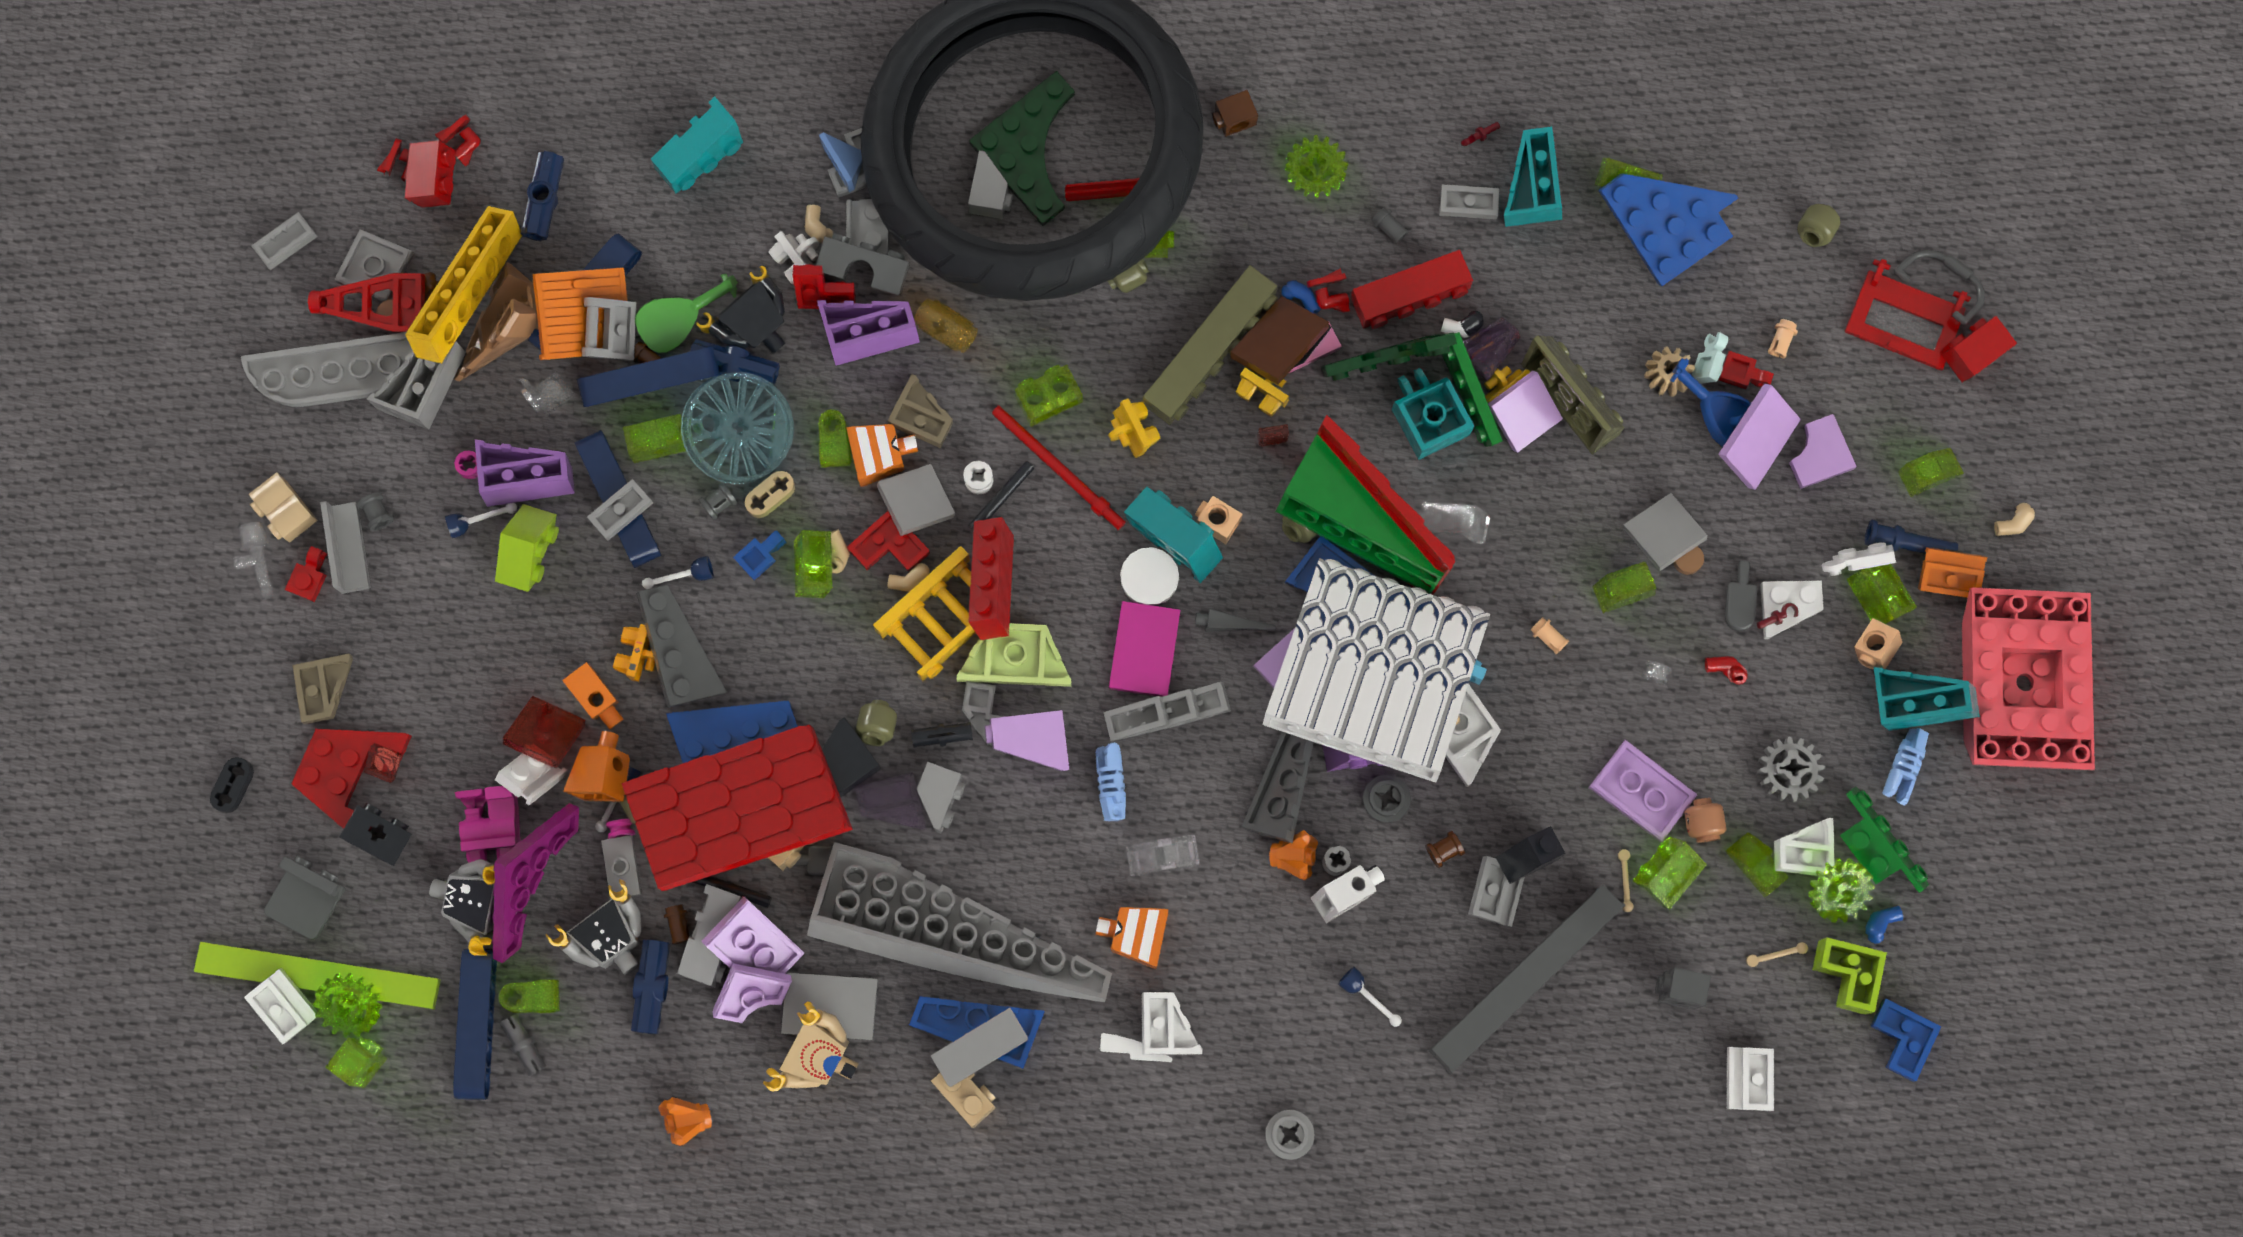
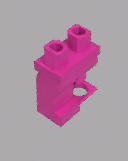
M496 786L455 792V797L460 799L467 808L464 810L466 819L459 822L461 852H466L468 863L478 859L487 861V850L496 849L498 859L521 841L518 797L505 787ZM487 802L489 818H482L484 806Z

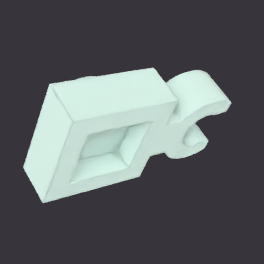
M1718 332L1716 337L1708 334L1704 342L1705 351L1698 354L1692 376L1700 384L1716 382L1722 373V365L1726 356L1722 351L1728 343V336L1721 332Z

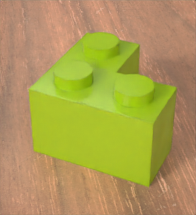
M525 504L522 505L500 533L495 582L529 592L535 582L539 583L544 574V566L541 565L542 558L546 553L548 545L550 543L554 544L559 532V528L555 526L557 514Z
M1827 937L1818 941L1812 970L1841 977L1836 1007L1866 1015L1874 1013L1876 1010L1887 952Z

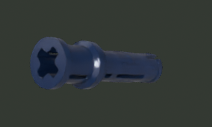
M1873 519L1869 522L1865 533V545L1868 546L1875 543H1886V546L1892 545L1894 551L1902 548L1926 554V547L1958 551L1957 542L1905 532L1902 526H1885L1878 524V521Z

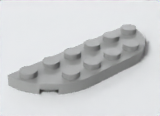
M406 332L244 355L241 356V361L248 379L265 397L286 406L306 407L368 398L372 392L375 394L387 381L385 378L391 372L395 373L406 361L405 357L412 351V348L405 336Z

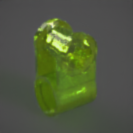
M826 410L819 418V460L821 468L851 466L850 444L846 429L847 423L844 416L837 410ZM832 420H836L838 425H835V430L830 431L828 426L831 425Z
M545 979L507 984L502 987L499 993L500 1004L508 1011L517 1014L559 1012V980ZM514 991L522 996L521 999L516 1000V1005L508 1001L509 997L514 996Z

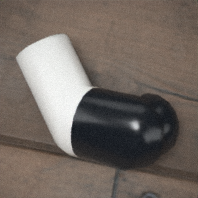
M1471 311L1467 317L1459 322L1444 318L1441 332H1454V334L1460 332L1462 338H1468L1483 326V315L1479 311Z

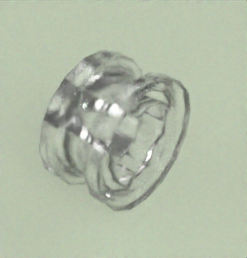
M1647 661L1645 665L1647 671H1643L1642 677L1659 685H1667L1668 679L1666 676L1671 674L1672 669L1655 661Z

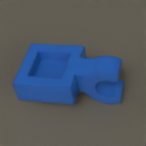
M776 530L761 544L754 538L733 558L755 580L776 562L771 554L778 551L787 542Z

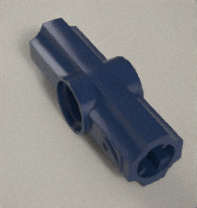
M538 152L533 180L527 189L529 198L521 235L534 241L541 242L547 240L553 210L558 204L557 191L564 158L554 152ZM543 192L549 193L546 199L536 200L539 194Z
M698 339L692 344L690 351L713 346L720 373L719 376L734 382H742L744 380L772 389L776 384L780 364L775 361L753 356L747 350L737 346L727 345L725 348Z
M643 940L639 972H636L633 984L635 1004L631 1026L632 1032L658 1034L662 1003L666 1000L669 983L668 975H666L670 950L669 942Z

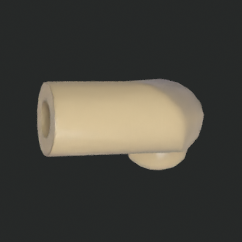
M807 205L805 218L806 234L811 238L815 237L819 244L823 242L824 237L832 239L833 231L830 228H826L820 222L821 207L818 205Z
M2027 503L2017 505L2016 514L2012 520L1996 521L1994 523L1995 535L2003 536L2023 533L2034 520V509Z
M839 529L826 534L832 548L826 566L831 573L835 574L844 570L850 555L847 545Z
M919 563L905 577L890 574L888 589L910 592L929 575V567L926 564Z

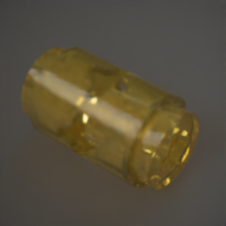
M930 298L926 299L914 317L918 329L955 352H966L978 333V328L974 326L972 321L937 299L934 301ZM933 322H937L940 327L933 325Z

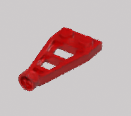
M391 273L323 291L312 290L308 295V308L312 314L326 313L392 332H407L425 304V274ZM390 289L393 292V313L390 316L373 312L372 295L375 292ZM362 293L361 312L344 309V296L346 294Z

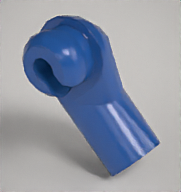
M1292 280L1282 287L1281 293L1283 297L1289 300L1294 297L1301 300L1304 308L1314 314L1321 310L1312 289L1307 288L1306 285Z
M1900 906L1875 911L1870 915L1865 927V933L1871 943H1880L1884 940V933L1889 923L1903 920Z

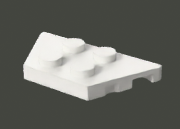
M1469 684L1459 712L1460 722L1455 725L1446 754L1447 760L1466 787L1472 784L1501 731Z

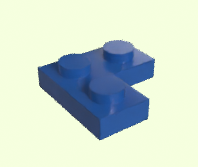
M1885 998L1882 1000L1871 1023V1027L1898 1040L1885 1068L1915 1082L1921 1073L1941 1026Z

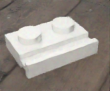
M532 745L501 769L495 781L518 798L520 796L524 797L527 800L526 804L531 805L561 781L567 769L558 768L556 761Z
M282 968L278 969L244 997L282 1044L288 1042L309 1023L320 1016L318 1011Z
M1727 1047V1109L1774 1111V1049Z

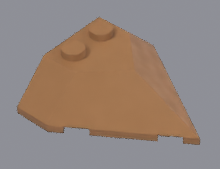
M508 262L505 263L489 292L491 300L486 309L480 314L466 348L463 365L455 375L454 380L456 381L465 379L528 339L534 329L538 330L534 285Z

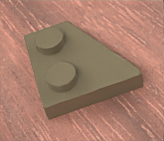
M911 374L887 423L893 424L895 429L909 435H915L916 438L941 448L953 425V419L944 409L940 408L933 395L924 389L916 375Z
M351 654L292 665L301 723L305 725L334 719L353 662Z

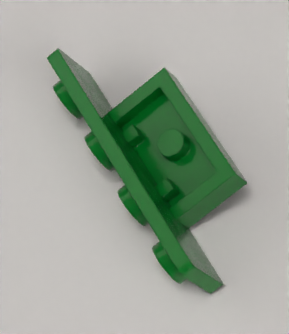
M1857 787L1851 789L1846 795L1864 819L1840 834L1848 848L1875 884L1901 869L1919 893L1925 890L1929 884L1926 881L1928 876L1919 864L1915 865L1909 858L1910 852L1902 840H1896L1890 832L1891 826L1887 819L1881 814L1877 815L1872 808L1873 801L1864 790L1860 791Z

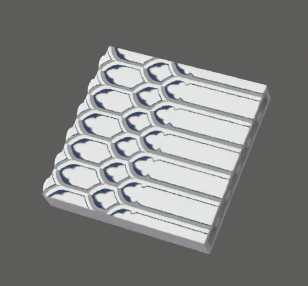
M1319 558L1269 701L1263 725L1436 783L1447 754L1490 614L1476 606H1465L1456 603L1449 597H1437L1428 594L1421 588H1410L1398 584L1397 581L1391 578L1382 579L1370 575L1366 570L1352 569L1343 566L1336 560Z

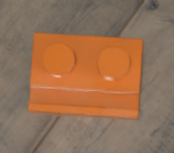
M1926 547L1925 560H1923L1918 585L1920 591L1968 598L1970 588H1982L1985 573L1984 567L1985 562H1987L1986 556Z

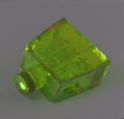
M1646 561L1609 573L1592 586L1603 614L1656 595V586ZM1607 587L1611 590V597L1608 594Z

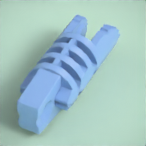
M1921 728L1909 729L1905 739L1899 745L1898 753L1892 764L1893 769L1890 770L1882 792L1883 795L1892 797L1897 791L1896 801L1904 806L1909 801L1917 779L1916 776H1918L1922 765L1921 761L1925 757L1928 732Z
M1114 742L1106 747H1098L1095 752L1096 770L1099 775L1097 777L1099 783L1098 790L1100 791L1099 799L1104 821H1120L1125 819L1126 793L1124 792V775H1122V756L1119 745Z

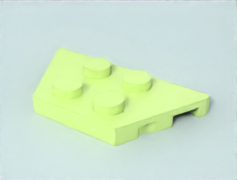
M1010 623L1009 636L980 640L979 638L970 651L969 657L961 671L959 670L957 674V682L969 681L976 683L1071 687L1072 683L1047 625Z

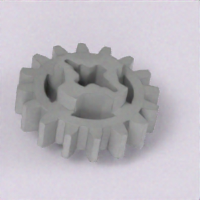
M1787 737L1784 745L1778 739L1773 742L1774 748L1768 746L1764 749L1767 756H1762L1758 760V762L1764 765L1763 768L1757 770V774L1765 775V779L1760 782L1761 786L1769 784L1771 788L1768 794L1779 793V801H1783L1789 796L1790 802L1794 803L1797 801L1798 795L1802 800L1809 798L1808 791L1811 793L1817 792L1818 788L1814 783H1821L1824 780L1822 776L1818 775V772L1825 769L1824 765L1817 764V760L1822 757L1821 754L1813 755L1811 752L1814 745L1811 744L1805 748L1803 746L1804 739L1802 738L1794 744L1792 737ZM1782 752V761L1780 763L1773 764L1776 755ZM1798 753H1799L1800 755H1802V756L1806 759L1807 762H1805V761L1798 755ZM1790 764L1791 768L1800 771L1792 775L1791 771H1786L1783 768ZM1809 775L1806 784L1800 788L1801 778ZM1777 777L1782 783H1784V786L1779 784L1775 778Z

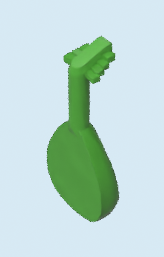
M721 274L720 276L723 280L721 284L693 300L669 297L654 299L644 304L635 315L636 328L642 340L651 350L658 353L668 352L679 346L691 331L701 308L728 292L731 293L733 298L737 297L736 290L738 289L736 285L738 282L734 275L728 277L727 274Z

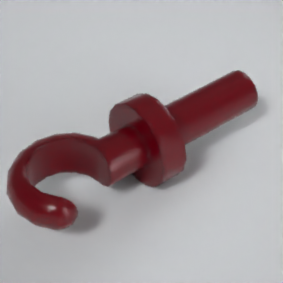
M1495 122L1484 129L1482 127L1476 128V133L1462 140L1461 146H1467L1478 139L1480 141L1486 140L1488 134L1500 128V124Z
M1786 603L1781 608V612L1775 610L1771 612V617L1757 622V627L1762 629L1773 623L1776 625L1782 624L1783 619L1787 618L1786 610L1789 606L1794 610V617H1797L1799 613L1798 607L1794 603Z

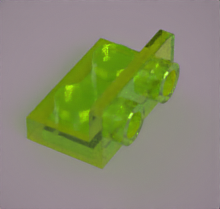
M1892 564L1861 569L1847 578V582L1870 621L1874 618L1884 624H1888L1917 608Z
M1669 837L1658 846L1657 852L1653 857L1640 867L1633 882L1637 886L1645 888L1663 908L1670 910L1707 864L1685 841Z

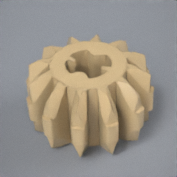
M1668 346L1664 347L1662 353L1655 351L1652 354L1653 360H1648L1645 364L1649 370L1646 371L1644 376L1646 379L1653 380L1649 385L1650 389L1656 386L1660 387L1658 391L1659 396L1663 395L1666 390H1668L1671 397L1677 394V390L1682 393L1687 390V387L1678 378L1674 382L1670 381L1673 373L1667 374L1665 370H1674L1681 358L1690 359V355L1679 356L1681 353L1680 348H1676L1673 354ZM1688 364L1685 369L1692 373L1695 370V365Z

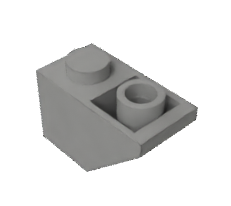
M927 762L917 787V792L935 831L941 834L943 828L949 829L955 812L951 811V807L955 799H961L965 783L961 782L963 778L960 773Z

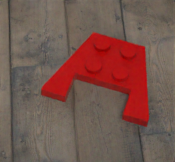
M315 729L291 784L344 829L354 810L348 808L349 801L371 752L387 750L397 760L401 761L412 736L407 733Z

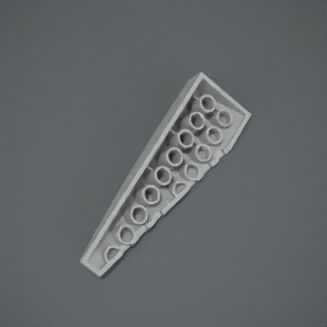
M834 842L811 914L807 936L924 968L985 982L1099 1002L1106 1001L1112 973L1078 955L1074 957L1062 951V947L1053 942L1049 944L1035 936L1036 933L1025 927L1023 930L1010 923V919L968 897L965 899L952 893V889L943 884L938 886L925 879L926 875L916 870L912 872L902 867L901 862L891 857Z

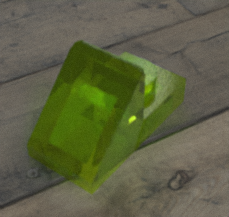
M1749 832L1725 850L1764 898L1789 878L1785 872L1775 871V862L1771 857L1774 851Z

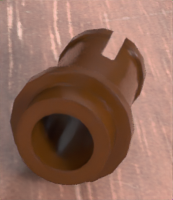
M641 341L634 346L633 361L635 363H645L661 359L660 356Z
M683 904L665 908L666 914L663 916L668 920L672 944L687 942L690 937L685 914L688 913L687 910H684Z

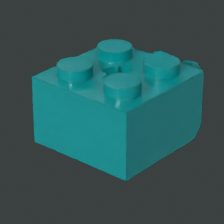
M1418 368L1414 370V377L1421 389L1414 392L1404 375L1397 378L1405 397L1394 402L1392 411L1417 459L1420 460L1470 436L1474 424L1451 381L1445 377L1430 384L1423 370ZM1429 414H1432V418L1435 415L1437 416L1438 420L1434 422L1429 420L1427 417Z

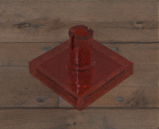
M532 696L503 736V745L557 769L584 729L586 720Z

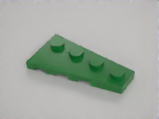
M1460 332L1455 333L1457 344L1449 346L1450 352L1441 355L1463 399L1464 407L1474 422V432L1478 441L1483 443L1485 447L1493 446L1503 440Z

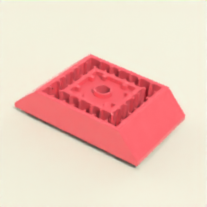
M1970 588L1962 620L1963 680L1969 681L1976 687L1980 717L1963 719L1964 743L1972 765L2095 770L2091 593ZM2018 676H2026L2030 680L2031 687L2029 691L2019 689L2016 683Z

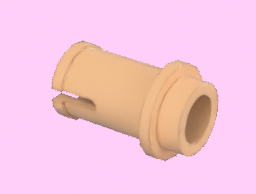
M1781 319L1775 325L1776 333L1768 349L1770 355L1778 358L1780 355V358H1786L1791 340L1798 333L1796 330L1797 324Z
M1542 617L1530 629L1534 633L1533 637H1539L1555 654H1558L1569 640L1550 624V619L1546 621Z

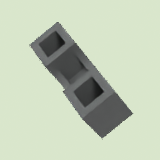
M833 233L832 239L824 237L816 264L823 266L824 273L846 279L848 270L853 263L866 261L871 265L874 272L871 287L901 296L911 263L904 260L905 254L892 250L888 251V255L876 252L878 246L861 242L860 247L848 244L850 238Z

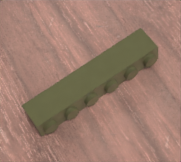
M1249 265L1145 393L1143 402L1146 408L1168 425H1171L1175 419L1180 421L1189 409L1187 406L1188 402L1193 397L1198 399L1207 387L1205 381L1210 375L1213 377L1217 376L1225 364L1222 360L1241 341L1240 338L1246 331L1249 332L1260 320L1258 318L1260 313L1264 309L1268 311L1278 299L1275 296L1277 285Z

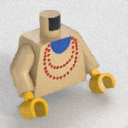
M809 1001L804 1004L809 1012L807 1014L797 1013L803 1026L779 1069L783 1072L779 1074L774 1068H769L766 1071L770 1077H774L771 1082H763L770 1091H778L781 1088L819 1087L821 1084L827 1085L834 1072L849 1080L852 1078L858 1063L843 1056L849 1041L846 1039V1032L835 1015L815 1009L814 1005Z

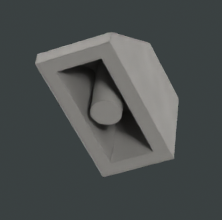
M979 151L968 202L969 213L1003 219L1005 211H1010L1013 194H1009L1008 183L986 152Z

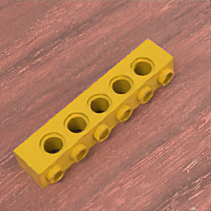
M488 206L405 334L416 358L442 364L522 237L513 211Z

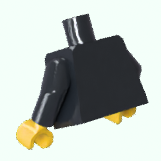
M760 266L763 275L755 277L750 272L753 285L715 317L716 321L709 313L705 312L703 315L709 319L708 323L700 325L696 322V325L702 332L711 334L723 344L745 349L747 347L755 348L763 342L774 354L786 343L775 331L784 323L783 315L785 308L783 295L772 279L768 277L766 268Z

